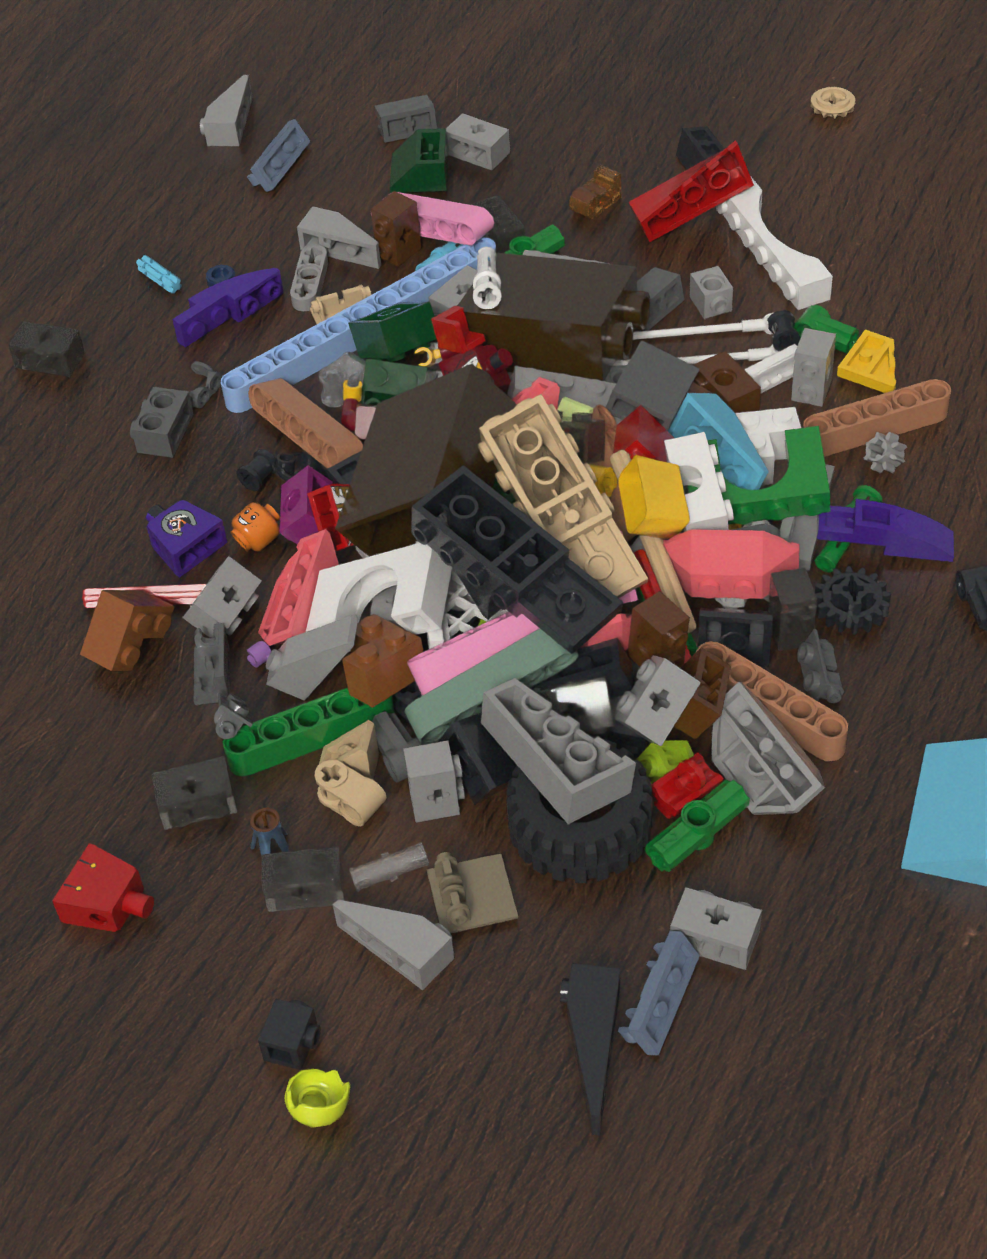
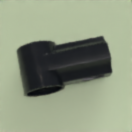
M987 565L958 570L955 576L958 595L962 601H968L979 628L987 632Z

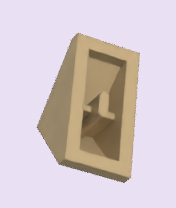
M367 720L325 745L319 764L327 760H338L364 777L373 780L379 758L374 723Z

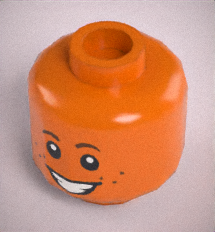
M252 502L232 519L233 530L230 533L247 552L250 549L260 552L279 536L280 527L277 521L280 520V516L269 504L263 507L256 502Z

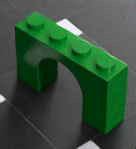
M819 426L785 430V452L788 469L783 478L776 484L764 489L747 490L733 485L724 477L726 492L721 494L723 500H730L734 520L728 521V525H744L754 521L770 519L782 520L787 517L802 515L816 516L821 513L830 512V489ZM717 439L707 440L708 445L715 444L719 464L714 465L716 472H721ZM687 485L688 494L698 489L695 486Z

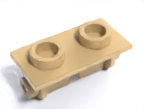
M358 285L357 287L343 290V299L338 298L337 292L315 297V301L310 302V311L316 324L371 295L369 286L363 287V285Z

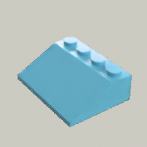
M987 738L926 744L901 865L902 869L987 886Z

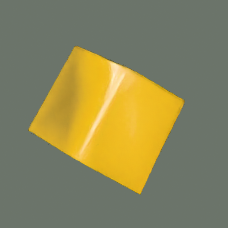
M635 455L622 470L618 480L627 531L630 534L670 539L679 534L690 521L679 465Z

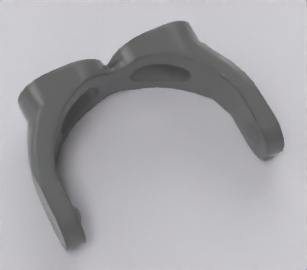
M195 361L191 365V369L196 374L206 376L207 381L205 387L196 388L189 392L192 407L202 408L209 401L211 395L221 386L222 374L216 372L205 363Z

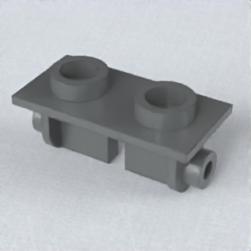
M813 629L806 641L801 643L797 653V659L801 664L804 678L803 686L805 691H807V695L816 701L822 698L827 699L829 703H837L841 700L844 690L839 673L834 672L837 669L834 648L828 640L819 639L817 630Z
M220 692L217 694L219 707L214 714V722L216 724V733L220 738H233L243 723L249 727L253 725L250 710L246 708L248 704L233 693H229L227 697Z

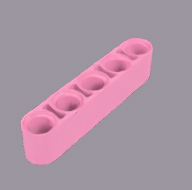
M400 193L417 202L420 236L464 245H473L494 227L492 215L483 207Z
M506 612L414 656L407 661V664L423 696L533 633L539 627L523 614L516 618L510 612Z

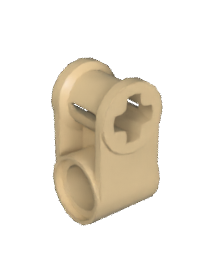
M323 761L315 770V780L319 785L317 792L319 801L324 806L342 815L355 826H363L386 801V793L377 782L364 777L344 765L341 761Z

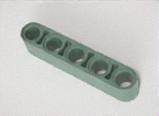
M539 628L416 699L406 707L404 712L420 744L435 743L454 722L482 713L483 692L514 678L527 687L532 688L573 664L578 658V652L569 653Z

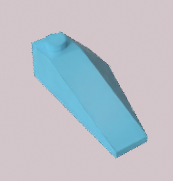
M687 393L668 432L674 438L705 432L707 440L717 439L720 468L724 477L739 488L759 490L769 471L736 414L717 394Z

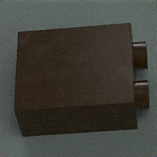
M496 253V273L501 279L500 290L502 294L499 304L492 309L478 307L473 300L474 288L472 284L457 305L464 309L469 331L484 334L486 341L482 343L483 346L494 345L497 351L504 348L510 352L513 363L506 368L507 372L513 373L515 366L604 381L616 359L627 360L629 358L633 344V329L644 330L646 328L650 314V295L645 291H637L636 266Z
M473 364L378 403L335 529L369 557L416 544L415 541L417 540L412 533V506L461 466L464 465L491 488L493 487L495 473H497L498 469L493 460L488 463L485 461L477 444L482 442L479 428L490 418L497 415L502 416L513 410L517 404L494 384L490 374L475 367Z

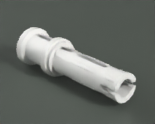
M482 247L478 250L479 255L477 254V274L473 278V300L482 309H492L501 301V279L496 273V251L491 247Z

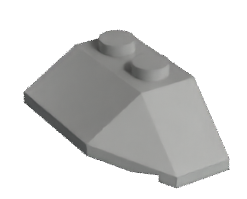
M739 681L726 693L722 715L713 723L712 762L726 780L732 781L734 779L743 787L746 795L750 798L747 808L752 814L798 813L825 788L820 771L779 719Z

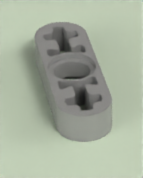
M313 244L301 250L290 290L292 306L298 311H310V302L315 301V297H320L328 267L327 251L321 245ZM306 276H316L313 279H303Z

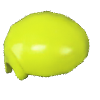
M319 1069L300 1070L289 1079L284 1097L286 1107L295 1120L311 1128L331 1125L341 1118L349 1101L350 1083L346 1082L344 1084L337 1070L328 1072Z

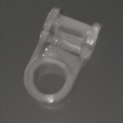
M346 352L339 359L319 371V381L323 384V391L321 392L322 403L328 407L342 406L344 402L343 383L345 380H348L349 387H357L359 381L362 382L363 387L366 361L352 352Z

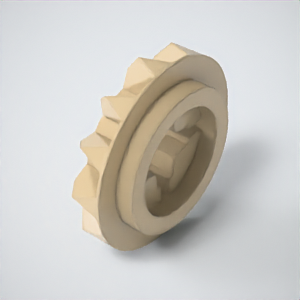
M840 87L822 88L811 97V107L814 108V113L822 114L823 118L827 116H832L834 119L836 116L846 117L847 113L853 112L856 102L854 95L850 91Z

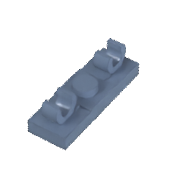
M295 119L287 122L250 170L253 174L248 175L247 178L253 186L261 184L266 192L273 190L310 143L309 138Z
M669 931L665 943L655 944L654 950L658 953L659 957L657 961H648L646 964L651 972L640 995L637 1008L627 1009L625 1013L631 1020L629 1027H619L618 1032L626 1042H637L647 1055H659L700 957L682 931Z

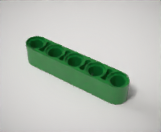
M348 688L253 722L251 727L248 725L242 726L233 738L223 739V747L229 770L237 776L244 777L319 750L367 720L372 722L374 716L384 711L390 714L395 713L393 695L372 708L349 695Z

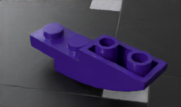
M270 268L239 275L217 283L189 298L190 308L172 319L178 343L186 348L228 319L233 318L237 322H241L282 295L284 292L280 270Z
M856 499L854 508L830 505V512L817 515V539L879 545L884 546V555L953 562V531L943 524L917 512L881 502Z

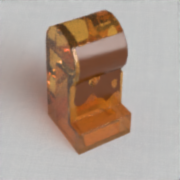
M602 165L593 170L594 177L585 183L583 187L575 189L569 201V207L572 211L578 212L589 219L597 217L621 198V174Z

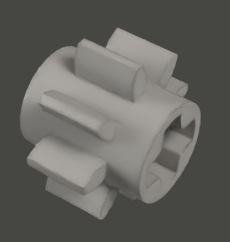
M876 432L875 437L866 442V456L863 458L872 463V470L882 473L883 470L894 473L895 467L905 462L904 450L907 446L898 442V435L888 432L887 435Z

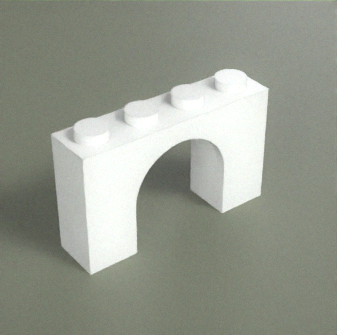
M417 543L320 570L306 632L351 615L357 617L359 623L361 614L371 599L384 589L397 585L391 617L404 630L418 635L441 629L452 566L446 565L438 553L427 544Z

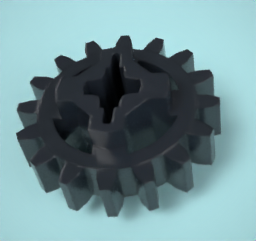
M847 566L845 573H841L838 569H833L832 578L828 575H823L821 584L816 583L813 608L817 609L818 619L826 618L825 626L831 627L836 624L840 633L845 628H851V632L857 634L858 628L861 627L865 631L870 632L872 623L881 626L883 617H888L891 592L886 591V582L877 583L878 574L874 573L868 577L865 575V568H861L858 573H854L852 568Z

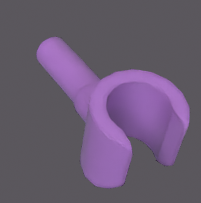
M259 641L247 649V652L250 654L247 659L257 668L264 662H267L271 649L264 641Z

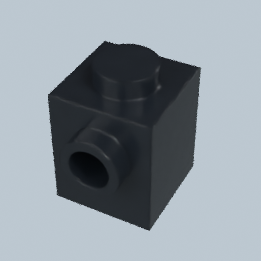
M279 999L274 1000L258 1039L264 1061L302 1070L309 1050L317 1047L321 1035V1026L317 1025L314 1008L299 1000H290L289 1002Z

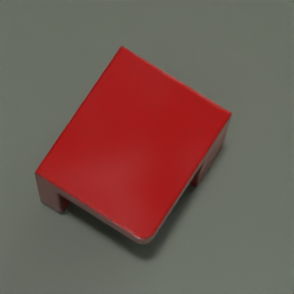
M453 306L431 319L438 346L441 349L464 354L486 341L484 334L469 331L463 307Z

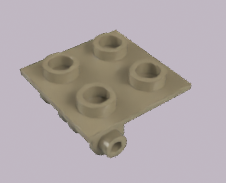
M443 852L437 856V861L434 864L435 868L427 869L439 924L443 925L450 933L518 919L501 853L457 863V859L452 857L451 853Z

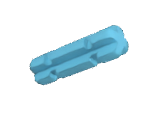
M143 255L141 259L137 260V269L158 285L164 287L168 292L175 293L181 289L180 278L149 256Z

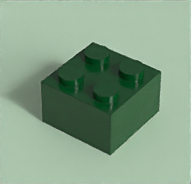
M430 301L398 302L348 323L359 358H372L373 360L380 361L387 359L388 362H394L405 358V352L413 349V351H416L421 347L429 348L431 346L430 341L436 339L431 321L435 316Z

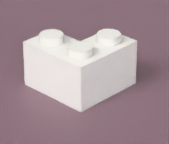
M789 407L735 413L769 471L764 484H773L775 460L787 459L785 452V430L801 428L796 408Z

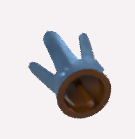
M272 808L256 810L250 818V825L253 829L251 849L255 848L258 837L261 857L267 862L271 857V838H274L281 851L288 853L289 846L283 833L287 835V832L280 823L279 813Z

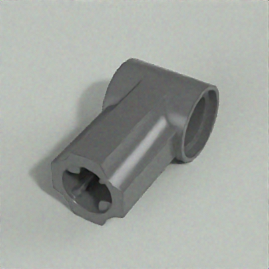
M386 711L379 713L372 720L375 726L377 746L382 753L385 766L391 778L397 783L408 778L403 749L422 744H420L418 738H411L395 713L390 714Z

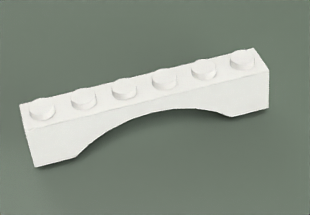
M752 177L754 186L715 206L718 213L723 214L730 228L733 231L735 230L741 237L744 246L749 247L755 255L758 264L764 266L771 280L779 285L785 298L790 300L797 310L831 300L833 276L818 258L789 248L768 231L761 218L762 189Z

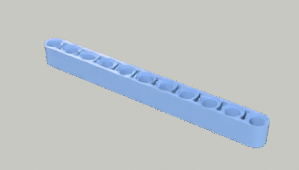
M482 237L473 245H463L226 373L221 378L226 408L234 413L247 411L252 408L248 395L251 385L281 378L292 386L356 351L349 322L398 302L429 301L428 297L467 265L477 270L478 250L482 247H491L496 251L495 242L490 238Z

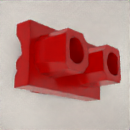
M698 752L691 758L680 762L675 769L651 784L652 794L656 798L654 804L666 818L676 817L681 813L685 804L700 800L719 786L724 778L711 770L703 756Z

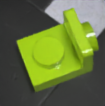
M687 740L664 741L662 746L651 743L636 760L642 763L646 769V776L650 779L651 784L675 769L680 762L691 758L694 754Z

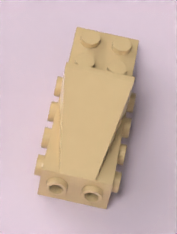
M542 394L533 399L528 398L521 401L513 410L502 416L497 415L487 420L479 428L482 442L477 445L487 463L493 460L499 471L495 473V477L504 492L510 490L516 500L512 504L570 550L569 559L618 598L647 583L648 577L612 518V512L615 510L606 493L600 494L594 484L597 482L596 476L589 464H583L578 457L579 448L570 433L565 435L559 424L562 420L553 404L548 405Z

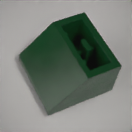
M446 128L417 129L392 153L390 193L394 191L400 193L447 191L448 147Z
M366 359L360 404L377 405L384 400L430 382L436 378L437 369Z

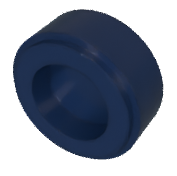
M216 265L210 268L206 273L208 288L236 277L234 269L227 265Z

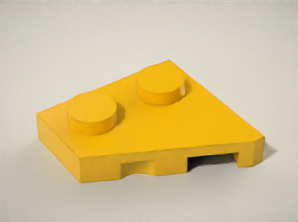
M864 330L839 364L837 376L883 393L894 391L896 389L894 339Z

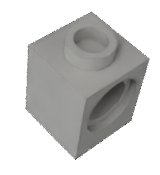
M719 266L690 273V298L704 319L732 311L733 287Z

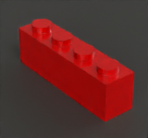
M735 140L724 150L628 203L649 242H652L754 186L739 145Z

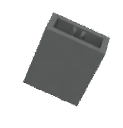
M641 340L612 390L605 408L613 416L623 420L637 407L642 405L668 431L687 393H689L699 368Z

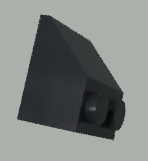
M701 607L699 613L698 647L705 642H718L758 666L769 667L773 611Z
M482 713L454 722L438 740V742L448 741L451 755H459L462 784L474 805L507 788L508 781L513 778L512 772L517 766L481 724Z

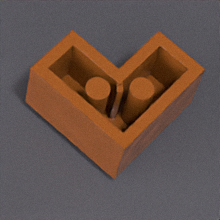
M102 590L80 655L110 671L133 670L140 657V647L143 639L164 638L171 625V615L175 606L143 590Z
M376 614L363 618L357 623L351 654L342 659L349 695L373 708L414 682L415 679L407 661L423 652L421 637L404 630Z

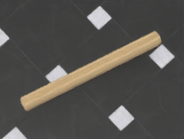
M619 450L610 456V461L618 480L622 470L631 461L630 455L625 450ZM639 535L661 592L690 617L688 633L693 632L696 629V623L669 554L663 546V539Z

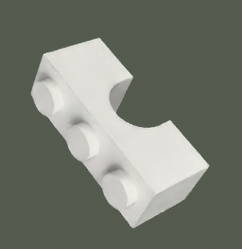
M705 432L665 440L667 463L679 465L683 486L691 485L698 488L692 493L685 494L690 521L684 528V531L691 529L729 530L728 521L734 520L730 500H723L721 494L726 492L722 471L716 472L714 465L719 464L715 444L708 445Z

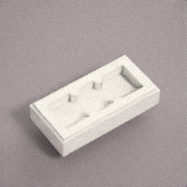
M796 344L770 357H766L745 369L761 387V393L793 377Z

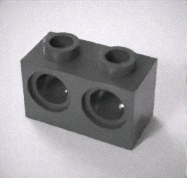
M159 387L152 388L148 398L142 402L139 416L132 422L130 427V436L134 439L137 453L174 457L194 415L189 391Z

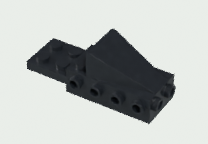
M464 465L412 506V533L421 544H427L437 552L446 565L453 567L481 614L487 620L500 609L509 611L516 618L523 614L564 649L573 654L622 611L623 601L569 559L570 550Z

